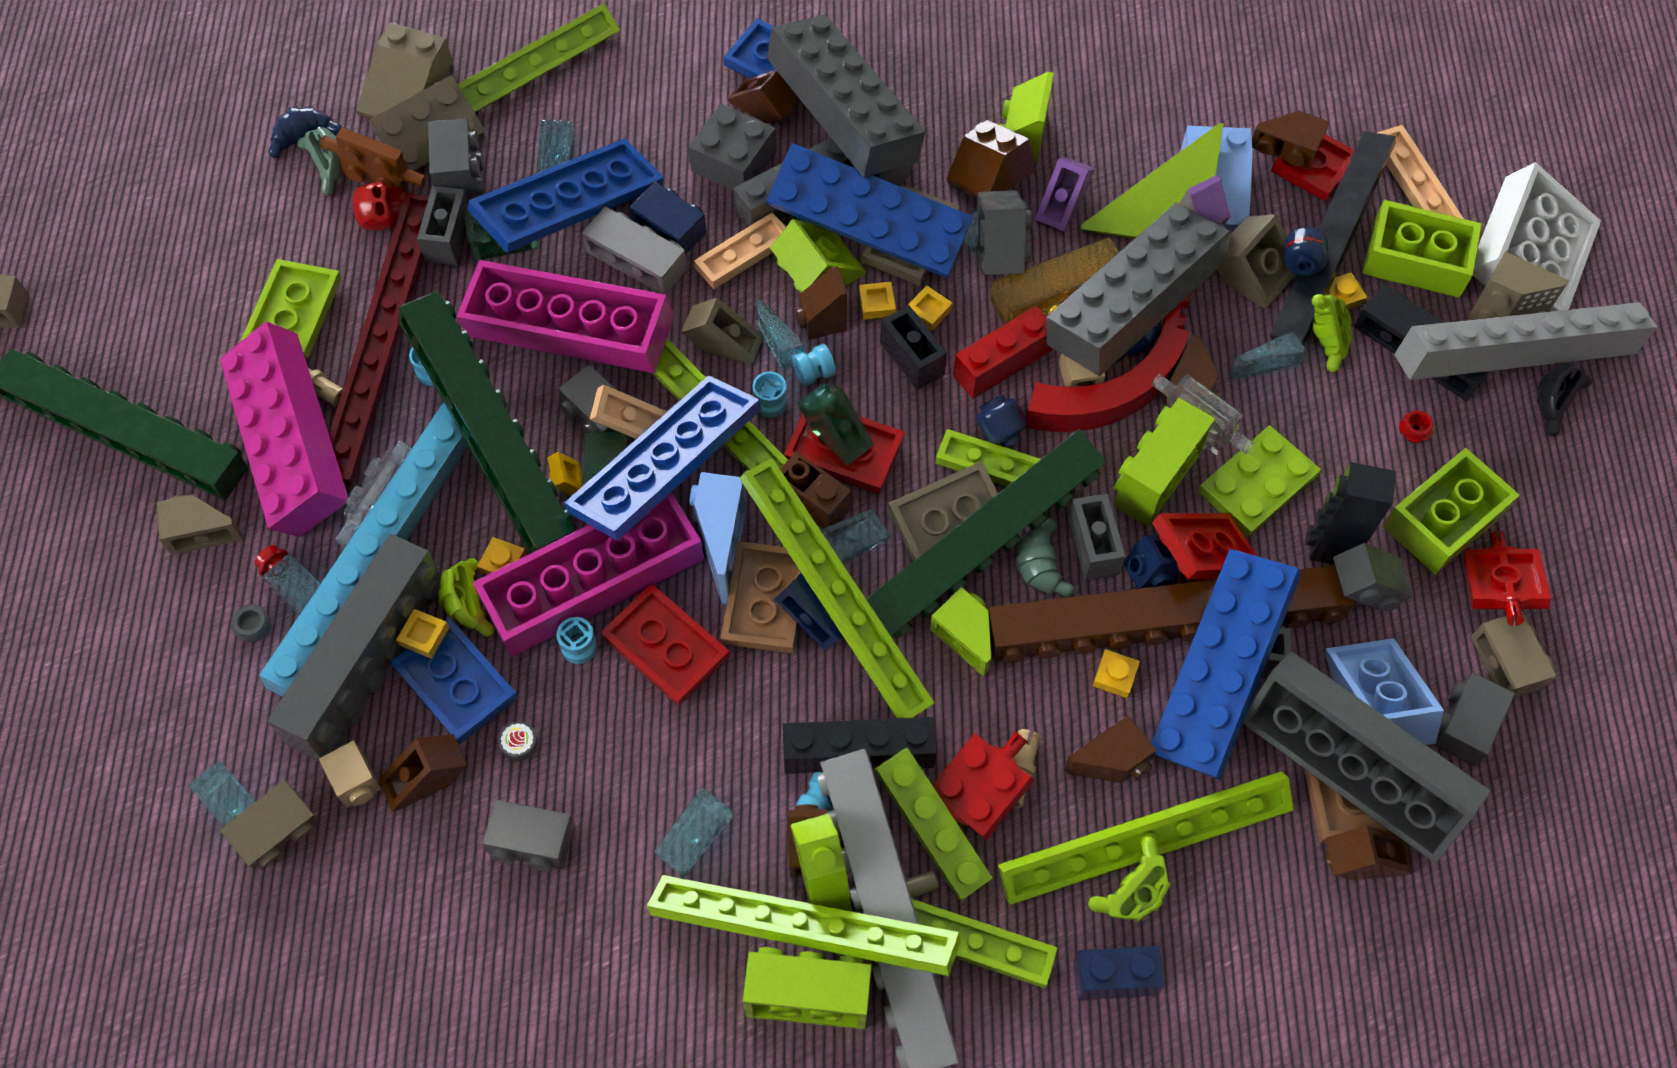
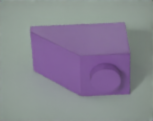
M1068 157L1059 158L1035 220L1065 231L1085 196L1095 168Z
M1218 174L1187 189L1179 202L1180 205L1222 227L1231 217L1222 182Z

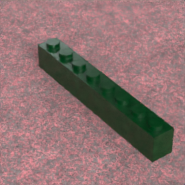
M439 291L401 305L398 323L529 554L575 532L573 516L567 512L566 508L563 509L556 498L558 497V491L555 484L550 478L546 479L539 468L541 467V462L536 451L533 448L528 449L523 440L524 433L520 423L516 418L511 419L506 410L507 403L503 393L498 388L494 389L488 379L490 378V373L487 365L482 359L478 360L472 351L473 343L469 334L464 329L460 330L456 323V313L452 304L448 300L444 301Z
M11 348L0 361L1 398L223 501H226L249 469L241 457V450L229 442L220 444L214 441L209 434L197 428L194 431L187 429L176 418L169 415L163 418L143 403L132 404L117 391L110 390L106 392L86 377H82L81 380L75 378L62 366L55 364L51 367L31 352L23 354Z
M1080 429L866 599L890 636L893 635L896 640L903 636L913 627L909 622L918 613L926 617L941 605L937 600L939 596L946 591L952 596L968 583L964 577L973 569L978 574L995 561L991 555L1000 547L1005 552L1022 539L1018 534L1027 525L1031 530L1035 529L1048 518L1045 513L1048 508L1053 504L1058 509L1075 496L1071 490L1079 483L1085 488L1101 475L1097 469L1106 460Z

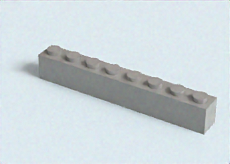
M1640 302L1412 326L1394 355L1409 380L1637 354L1658 326Z
M866 749L820 762L823 773L818 774L817 778L823 797H831L834 810L829 811L828 814L837 833H841L845 848L841 850L846 872L852 871L856 886L850 888V893L856 911L863 909L864 914L919 925L870 757ZM882 962L872 966L878 989L886 988L890 1004L884 1006L890 1030L897 1028L902 1045L895 1046L900 1067L943 1068L960 1063L934 973Z

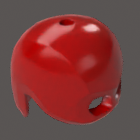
M384 181L367 183L357 188L353 194L352 205L354 216L359 226L368 231L394 229L405 198L403 190L400 187H386Z

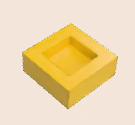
M1352 272L1335 277L1327 294L1343 299L1347 310L1364 305L1368 298Z
M892 282L859 285L863 320L884 318L896 312Z
M926 286L908 305H910L930 331H933L952 311L953 303L929 286Z
M560 452L547 457L550 469L549 478L555 484L556 489L572 496L584 486L580 462Z
M492 537L477 568L480 573L488 575L525 557L527 553L525 548Z
M414 609L396 641L399 646L432 659L450 627L446 621Z
M1105 649L1092 686L1128 698L1140 661Z

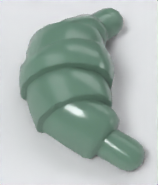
M318 127L316 130L306 132L305 136L300 138L297 144L300 149L310 152L320 172L319 177L322 179L321 192L325 196H331L334 192L335 181H339L343 169L341 159L337 154L321 149L319 146L320 140L324 135L335 140L336 136L328 129Z
M1048 518L1040 526L1029 531L1017 543L1016 568L1021 573L1027 586H1032L1047 594L1057 593L1064 597H1071L1075 589L1072 584L1063 581L1061 574L1057 572L1056 551L1050 542L1051 534L1057 528V522L1053 518Z

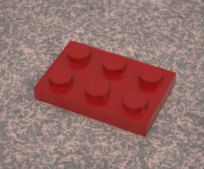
M809 399L783 455L789 460L797 451L833 478L881 494L903 443L905 431Z
M1160 513L1152 522L1161 542L1169 549L1177 562L1178 569L1188 580L1218 578L1229 549L1257 556L1229 513Z
M653 584L649 585L600 632L601 637L677 706H680L730 657V651Z

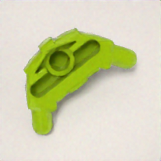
M1317 294L1312 298V304L1315 306L1313 332L1319 338L1321 346L1324 347L1325 355L1329 357L1326 364L1327 370L1336 372L1340 367L1342 359L1346 358L1351 340H1353L1352 321L1343 299L1333 295L1324 296Z
M469 558L466 561L458 562L442 573L438 602L450 619L458 621L469 629L477 630L485 637H490L494 634L495 628L485 619L486 614L481 609L480 599L473 584L475 571L478 569V561L474 558Z
M1146 836L1142 839L1141 846L1144 856L1140 858V864L1134 872H1130L1123 878L1119 885L1120 888L1114 894H1109L1107 897L1093 896L1089 899L1088 906L1092 911L1106 913L1113 918L1139 922L1151 912H1156L1163 904L1162 900L1171 883L1168 882L1164 858L1159 855L1157 843L1153 837Z

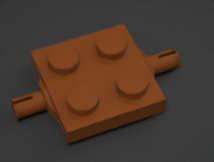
M344 127L338 132L336 140L326 135L320 140V148L337 154L341 159L343 174L354 182L367 184L375 181H384L386 187H400L404 194L408 189L407 182L419 188H423L426 183V175L410 170L404 162L402 151Z

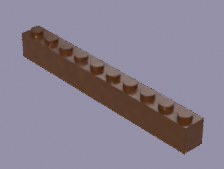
M1336 566L1300 569L1302 575L1282 626L1288 625L1289 628H1299L1310 622L1323 621L1325 624H1333L1345 619L1355 602L1350 598L1344 597ZM1217 579L988 607L992 660L1014 663L1029 656L1039 655L1040 658H1052L1058 656L1061 652L1075 651L1076 654H1087L1093 652L1096 648L1102 647L1120 650L1128 648L1135 643L1146 642L1147 645H1159L1165 643L1168 639L1182 638L1183 641H1193Z

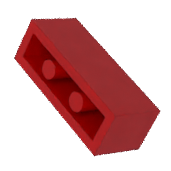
M1035 306L955 354L953 376L972 399L1053 350L1052 347L1047 345L1046 316Z

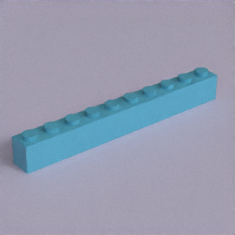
M444 402L259 674L264 686L270 691L282 697L284 696L390 533L404 540L408 539L468 448V444Z

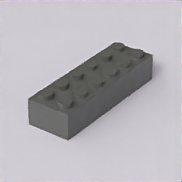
M827 15L789 22L771 28L767 59L863 177L919 161L926 131Z
M1176 202L1046 317L1047 345L1096 375L1101 376L1228 260L1230 230Z
M390 533L267 720L288 747L319 761V758L344 745L346 733L352 724H356L361 719L365 710V703L372 692H377L382 686L385 672L390 666V662L403 652L404 647L399 646L396 639L412 611L416 609L424 612L430 601H434L438 597L441 576L428 550Z
M1292 651L1271 671L1251 703L1243 722L1245 726L1435 864L1473 818L1491 792L1481 783Z

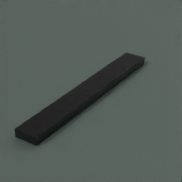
M1368 131L1363 132L1319 227V230L1326 235L1328 240L1327 264L1317 274L1311 276L1297 275L1271 331V342L1301 349L1304 348L1315 321V306L1312 304V298L1317 294L1324 296L1328 294L1396 144L1395 136Z

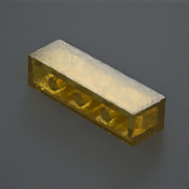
M1109 237L1025 269L1023 274H1012L993 281L990 301L1004 325L1035 306L1047 316L1115 257L1119 251Z

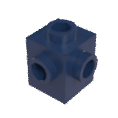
M1145 535L1134 544L1132 551L1123 563L1138 589L1172 585L1174 578L1180 572L1176 560L1169 549L1161 542L1159 535Z

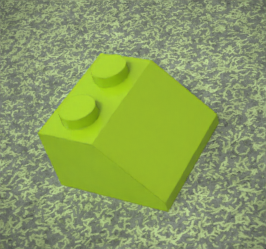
M1046 72L1014 87L1011 101L1005 100L1002 119L1007 120L1006 125L1000 124V126L1029 138L1033 159L1036 163L1047 117L1054 72Z
M792 219L770 246V249L777 257L778 265L789 273L794 280L795 288L800 293L832 267L838 266L844 285L863 277L866 273L865 269L838 234L809 222Z

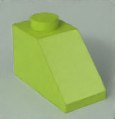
M961 587L932 615L930 630L978 673L984 676L989 670L991 661L988 609H986L984 601L974 593L969 594Z

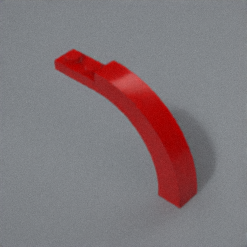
M1192 293L1164 317L1160 336L1153 349L1137 366L1125 374L1107 382L1083 387H1062L1036 382L1028 408L1026 428L1051 432H1076L1078 429L1081 431L1096 429L1125 419L1150 403L1166 387L1181 360L1190 331L1183 330L1186 315L1180 313L1182 307L1188 308Z

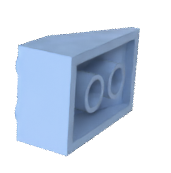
M1187 126L1180 151L1213 127ZM1223 127L1216 175L1218 174L1221 179L1231 216L1223 224L1225 228L1236 229L1246 217L1250 216L1253 157L1251 128Z
M701 472L699 484L692 485L690 493V506H694L692 520L698 523L699 536L721 603L727 604L737 543L742 538L747 512L745 488L739 479L740 477Z
M1394 638L1325 649V657L1332 678L1336 683L1423 744H1436L1444 710Z

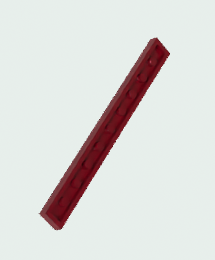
M406 192L331 425L329 437L344 485H354L402 328L397 321L399 308L401 305L410 302L424 257L417 237L430 195Z

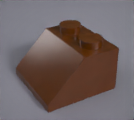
M989 120L978 124L975 129L964 135L947 176L948 184L978 198V192L1008 191L1036 171L1029 138Z

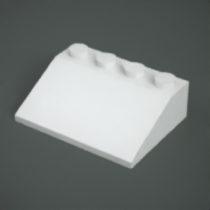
M1535 162L1505 178L1477 248L1473 276L1485 285L1506 251L1569 280L1549 312L1569 310L1601 220Z

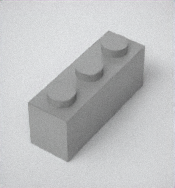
M606 206L582 232L587 253L660 294L666 295L687 270L685 250L677 242L662 238L650 227H642L631 221L624 213L615 212Z

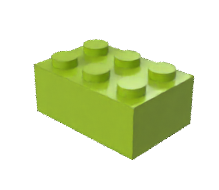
M1383 200L1372 224L1362 274L1460 298L1473 276L1482 223Z
M1178 398L1171 408L1165 406L1155 422L1158 426L1154 432L1147 431L1137 446L1139 452L1135 458L1129 455L1118 472L1121 476L1113 488L1117 492L1113 506L1149 527L1201 455L1215 418L1181 398Z
M1464 448L1393 509L1382 527L1436 575L1501 519L1520 495L1471 451Z
M761 947L758 953L749 952L743 994V1006L746 1017L865 1030L871 964H863L864 959L852 956H840L839 961L824 960L822 954L809 951L799 952V957L783 955L782 950L771 947Z

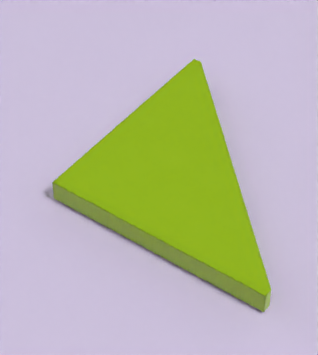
M1218 123L1081 225L1080 231L1135 239L1176 202L1179 204L1187 189L1216 175L1224 124Z

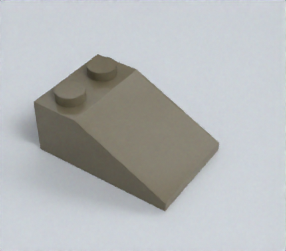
M390 22L376 44L357 106V114L371 119L443 80L453 65L446 38Z

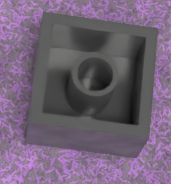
M721 103L688 147L691 171L733 190L738 185L760 175L776 154V128Z
M468 119L428 122L429 174L433 186L464 189L468 201L486 194L484 179L480 177V171L485 170L482 152H477L479 151L477 132L470 130Z
M1018 191L978 192L977 256L984 274L1025 273V262H1030L1031 258L1030 243L1026 242L1025 236L1026 230H1031V211L1027 210L1026 201H1022Z

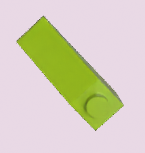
M829 814L790 824L809 903L853 912L840 841Z

